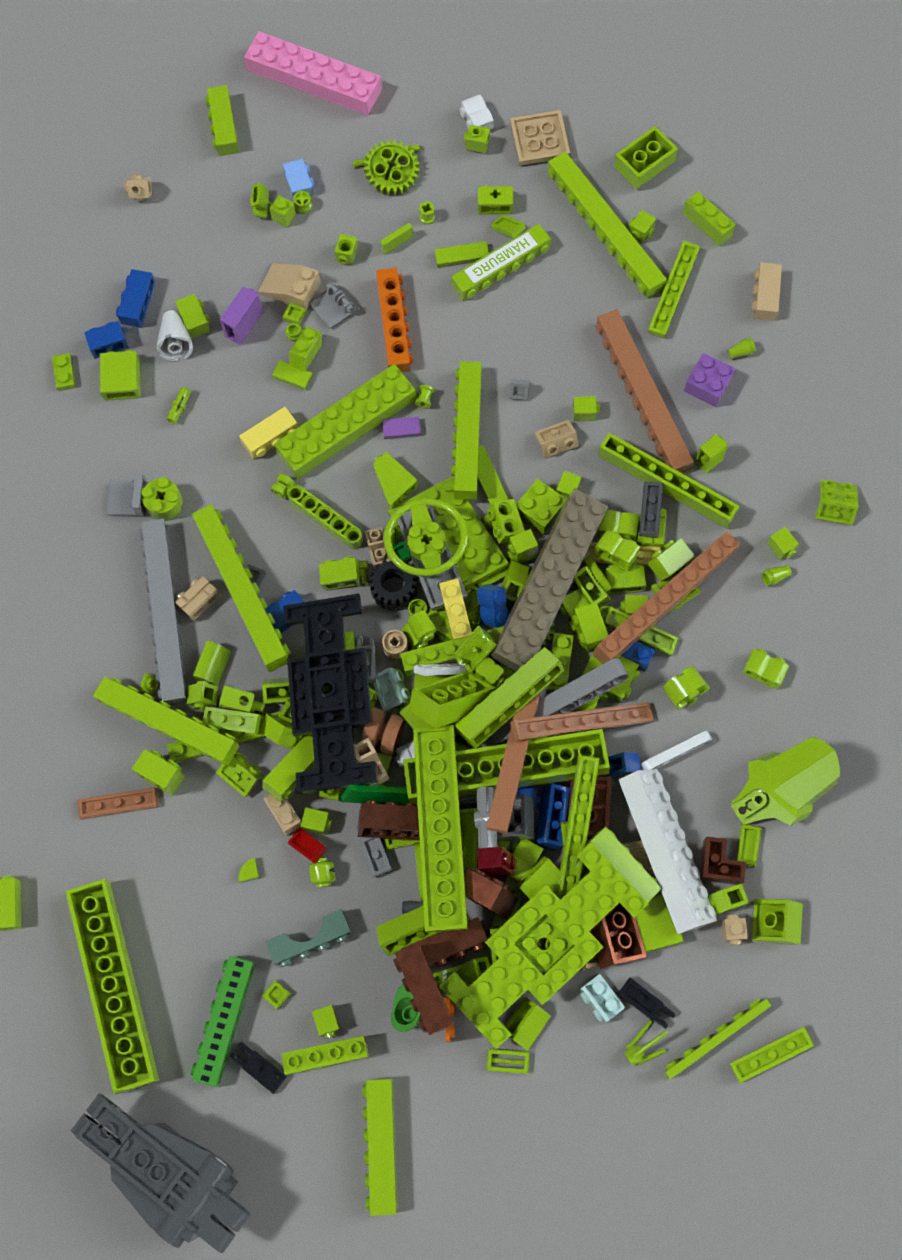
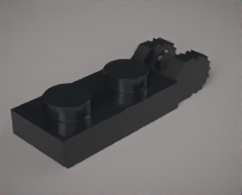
M630 977L617 994L664 1029L668 1027V1024L655 1015L658 1010L663 1011L668 1017L674 1018L675 1013L663 1005L661 1000Z
M240 1042L238 1046L242 1051L249 1054L250 1057L246 1062L234 1052H232L230 1057L272 1094H275L287 1076L257 1051H253L243 1042Z

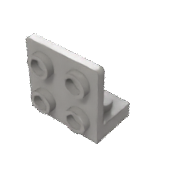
M135 473V480H110L107 503L108 515L144 516L145 506L142 502L141 491L147 485V480L143 473Z

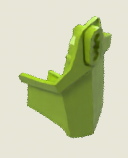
M812 736L780 754L770 752L749 761V780L738 796L732 801L731 807L743 824H749L762 819L776 818L792 826L799 821L805 820L813 811V803L839 784L837 779L840 777V764L835 749L825 741ZM757 796L762 797V803L757 801ZM741 806L748 807L745 814L741 812Z

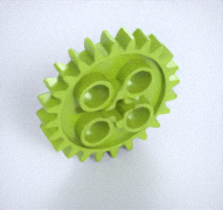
M387 139V144L380 141V146L374 144V150L369 149V154L365 155L364 173H367L365 178L370 179L369 185L375 184L374 190L380 188L381 194L384 190L387 191L388 196L390 191H393L394 196H396L398 190L403 194V188L409 191V185L414 186V180H418L417 174L420 171L418 168L420 162L417 161L418 156L414 155V149L409 151V145L403 147V141L397 144L396 139H394L393 143H390L389 139ZM397 154L398 156L395 160V165L392 167L394 157ZM384 155H389V156H391V157H390V158H384L383 156H384ZM404 161L407 164L401 165L399 162ZM392 167L388 180H385L388 176L389 168ZM377 170H383L384 173H381V174H380V173H377L376 171H377ZM397 176L400 179L394 180L393 177Z

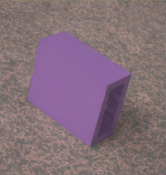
M243 286L220 318L225 337L239 345L243 343L263 314L259 294L254 289H248Z

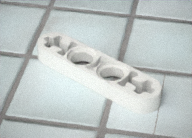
M704 731L640 764L643 770L657 769L709 743L712 738L708 731Z

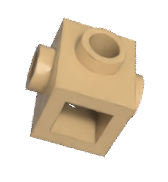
M132 174L124 183L125 193H128V198H134V201H142L144 198H149L152 195L150 176L142 177L141 174Z

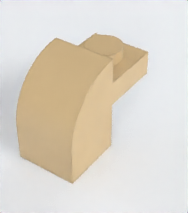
M369 738L355 744V755L358 763L376 762L378 783L369 785L378 786L389 780Z

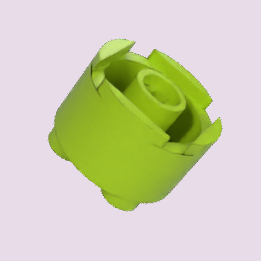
M160 477L150 481L142 489V502L150 516L154 519L164 518L165 521H169L180 514L183 498L177 486L166 477Z
M694 666L684 669L682 674L679 676L675 675L663 686L665 694L678 711L687 704L691 706L698 701V695H703L710 690V687Z

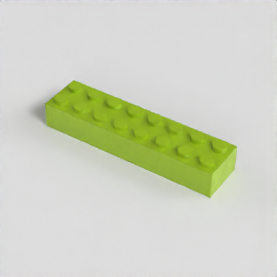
M393 364L275 442L276 452L298 480L383 423V420L389 419L417 399L416 390L398 367Z

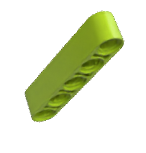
M294 484L288 488L287 495L292 506L349 548L358 549L362 546L363 537L359 528L300 485ZM294 494H301L298 498L292 497ZM309 504L315 505L311 509L306 508ZM329 515L327 519H321V516ZM338 525L344 526L341 530H337L335 528ZM352 536H358V537H359V538H358L357 540H355V541L350 540V537H352Z

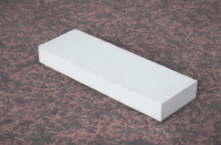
M459 663L414 666V673L423 676L451 675L467 671L465 666Z

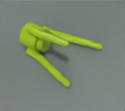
M651 1020L625 1046L627 1050L623 1053L632 1066L636 1064L640 1066L645 1061L667 1051L662 1049L643 1057L645 1055L644 1051L668 1034L667 1031L659 1034L643 1047H640L638 1044L634 1046L652 1024Z

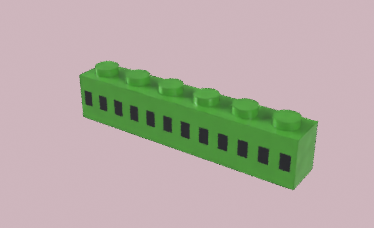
M229 956L228 960L224 961L222 967L224 975L216 986L218 995L216 1001L213 1000L209 1011L212 1013L210 1021H206L203 1030L205 1038L203 1042H200L197 1049L198 1061L193 1064L191 1069L192 1081L213 1087L220 1086L256 965L255 963Z

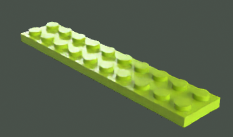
M442 726L437 729L434 727L414 728L425 932L467 930L454 726Z

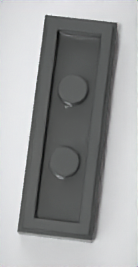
M644 481L639 536L658 538L663 483Z

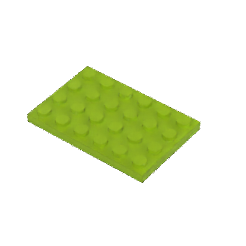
M451 476L388 510V514L391 517L394 510L399 509L404 504L425 498L444 501L457 509L464 518L468 528L467 548L462 558L456 564L466 590L508 567L509 563L469 501L454 499V492H451V481H455V479ZM433 507L453 557L461 539L459 525L455 518L447 511Z

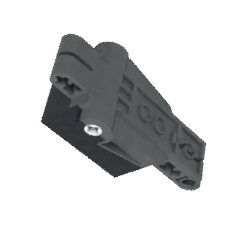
M99 1093L86 1109L91 1117L83 1113L71 1129V1132L78 1140L110 1165L112 1182L150 1228L163 1240L179 1248L184 1241L189 1243L200 1237L215 1250L224 1253L235 1237L232 1230L239 1232L250 1216L248 1210L229 1196L238 1183L231 1176L234 1170L210 1150L181 1136L166 1123L142 1126L110 1099Z

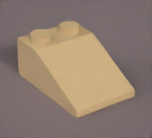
M272 263L258 290V294L288 305L292 303L306 308L307 311L309 303L321 284L319 271L303 265Z

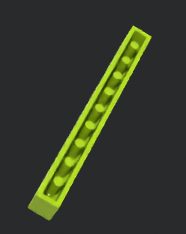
M566 151L549 160L548 176L554 179L558 189L561 192L563 191L569 203L576 207L578 214L581 217L583 216L588 227L594 230L598 240L605 244L609 254L616 258L621 268H624L628 278L635 282L639 292L648 299L663 290L667 281L666 277Z
M210 504L192 513L269 672H272L286 665L287 660H289L288 655L291 653L286 643L282 645L280 640L283 637L278 628L274 629L272 624L275 623V620L271 613L267 614L265 611L268 608L263 597L259 599L257 595L260 593L257 584L250 581V578L253 576L248 567L244 568L243 563H245V560L240 552H236L235 549L238 546L234 538H229L228 534L231 532L226 523L222 524L221 520L224 518L220 510H215L213 505Z

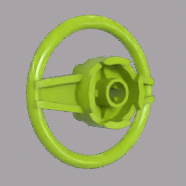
M417 499L404 504L390 517L384 531V547L390 560L402 571L416 576L430 577L451 569L462 558L468 544V528L462 515L450 504L437 499ZM426 506L438 507L447 511L455 518L460 528L461 539L459 547L453 557L442 565L441 555L446 550V537L438 523L432 522ZM409 510H411L413 527L409 529L407 537L408 548L412 557L421 560L425 569L415 568L404 563L396 555L392 546L391 536L394 525Z

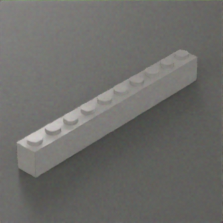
M164 518L141 522L142 529H139L141 540H144V546L141 547L142 555L146 558V563L143 564L144 573L148 575V581L145 582L147 592H150V599H147L149 610H152V617H149L151 628H154V635L151 638L153 646H156L154 661L155 664H158V671H156L157 682H160L158 697L160 701L168 705L187 703L188 691L178 608L175 603L177 600L168 525Z

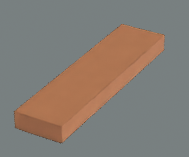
M156 787L78 799L80 820L159 808L158 790Z

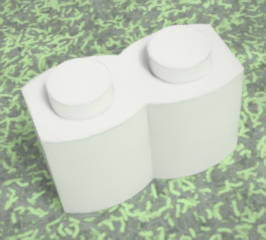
M480 94L461 101V108L459 110L462 118L467 120L468 129L470 125L489 129L494 128L493 117Z

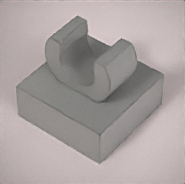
M511 379L509 398L528 400L529 381Z

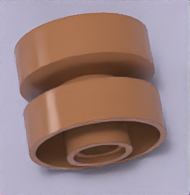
M373 707L371 710L373 725L363 726L361 741L369 738L374 749L379 741H381L380 753L393 757L396 749L399 747L406 720L403 716L392 714L388 723H386L387 711Z

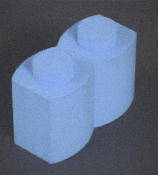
M303 158L283 163L284 174L292 197L298 191H306L310 195L313 194L315 184L313 178H309L310 169L308 163H304Z

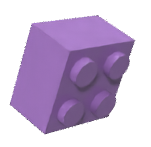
M703 353L686 382L684 392L717 407L734 376L736 368Z

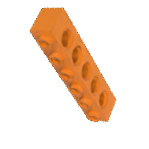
M397 267L376 270L388 367L395 364L401 372L411 371L410 364H413L412 353H408V348H411L410 337H406V332H409L408 321H404L407 311L406 305L402 306V301L405 300L404 290H400V285H403L402 274H398Z

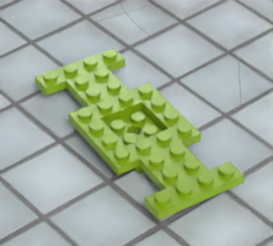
M590 842L576 855L590 872L570 891L559 899L545 884L485 941L499 958L468 986L453 971L439 984V987L495 1049L512 1035L498 1018L514 1002L529 990L543 1005L603 948L589 931L615 906L620 903L635 918L649 904L593 842ZM547 938L550 942L547 949H540L538 947L539 939Z

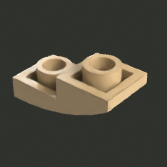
M383 527L364 531L374 569H376L378 563L382 565L383 560L390 562L384 547Z

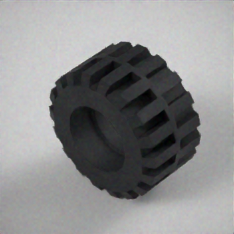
M383 560L382 565L378 563L376 570L373 569L371 571L372 576L369 577L371 595L375 602L381 604V607L384 609L387 606L391 611H393V608L401 610V606H404V608L408 607V602L413 601L414 596L416 597L418 584L416 575L402 571L391 560L390 562ZM392 577L400 578L405 582L402 589L396 592L386 591L382 586L387 579Z

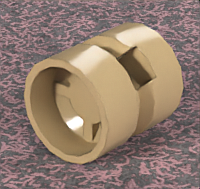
M390 630L385 633L382 638V645L386 657L392 661L401 660L400 653L408 652L406 635L399 630Z

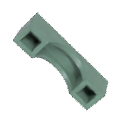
M340 909L322 917V927L319 933L309 941L297 942L283 933L265 942L274 965L284 967L291 964V960L296 957L303 959L310 956V952L315 949L322 951L329 948V943L336 940L337 943L349 939L348 935H351L352 932L343 910Z

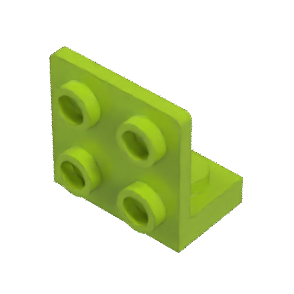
M820 480V500L815 513V519L853 525L859 508L858 487L851 483Z

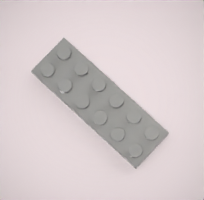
M426 506L432 522H436L439 525L433 507ZM411 510L403 514L397 521L407 548L409 529L413 527ZM447 542L446 550L441 555V565L452 558ZM409 551L414 567L425 569L421 560L413 558ZM456 565L442 574L430 577L418 576L431 611L445 607L439 582L458 578L463 600L468 599Z

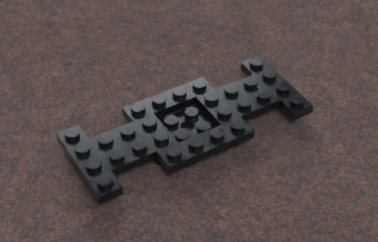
M360 594L284 605V624L286 626L304 623L306 647L305 657L287 660L292 733L294 737L312 734L315 770L296 773L297 793L305 794L345 788L349 785L378 783L376 762L356 764L353 728L373 725L365 648L346 650L343 617L362 614ZM331 685L333 687L332 691L324 694L323 688Z

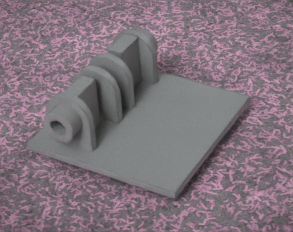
M332 282L328 283L326 292L309 303L330 329L359 309L342 288Z

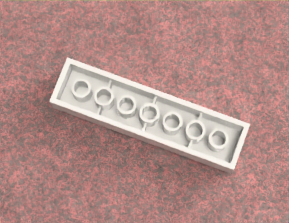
M657 769L638 770L619 779L657 882L662 888L661 892L677 934L692 931L716 922L715 910L709 902L708 892L700 879V871L694 864L693 854L685 841V833L680 828L677 813L673 810L670 803V795L665 790L662 775Z

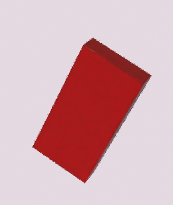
M301 828L287 842L312 863H316L328 849Z

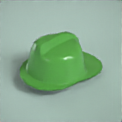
M403 984L397 989L390 1018L392 1026L399 1032L412 1030L420 1024L419 1020L422 1019L420 1012L416 1013L410 1002L413 999L412 993L406 992Z

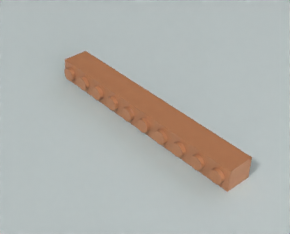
M618 309L597 316L596 332L601 334L603 346L609 350L611 362L616 364L618 368V376L620 379H623L625 390L628 395H631L635 410H638L640 413L641 423L646 425L648 429L649 439L654 441L656 445L657 455L662 457L663 463L681 473L691 470L694 461Z
M726 531L600 642L593 656L602 665L612 659L619 658L732 557L741 543Z

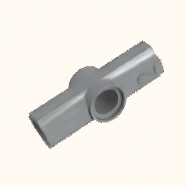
M479 787L477 789V811L474 814V822L478 829V848L497 847V832L486 829L495 794L494 787Z

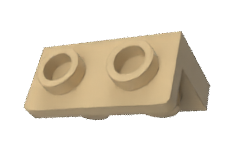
M569 420L534 432L535 438L542 448L544 458L578 447L577 433Z

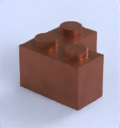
M707 836L703 840L701 880L733 885L744 883L746 862L725 859L727 839Z

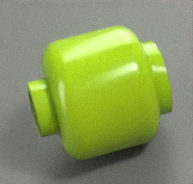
M327 857L319 858L316 863H311L309 865L310 882L315 884L316 887L332 886L331 882L336 880L335 864L332 861H327Z

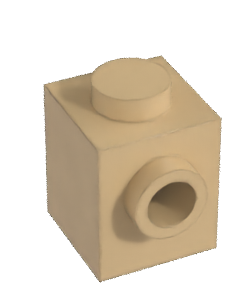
M728 915L727 919L721 921L723 942H730V945H741L742 941L748 939L745 918H739V915Z

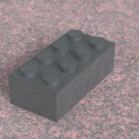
M525 794L516 795L507 834L497 832V842L534 839L533 798ZM477 799L460 800L459 808H477Z

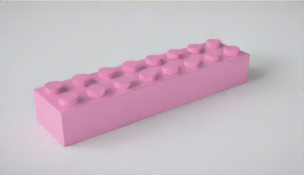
M258 31L244 56L247 71L367 116L382 91L381 76L260 31Z

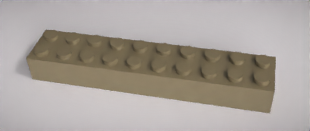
M576 488L567 496L496 641L497 645L489 655L490 658L517 672L522 665L533 658L535 653L539 652L608 506Z

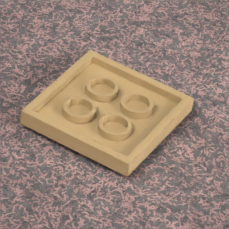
M561 110L510 118L519 166L549 161L565 151L569 156L571 155Z

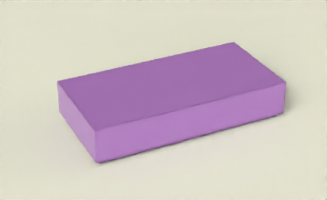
M419 416L383 420L384 439L421 436Z

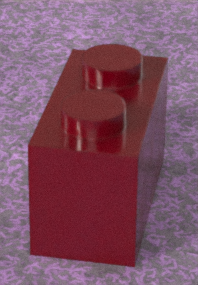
M502 846L478 848V869L490 877L514 876L517 861L513 854Z

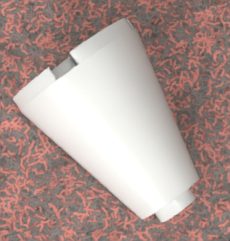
M174 310L163 314L156 345L160 356L169 361H179L181 357H184V359L188 358L193 351V343L179 312Z

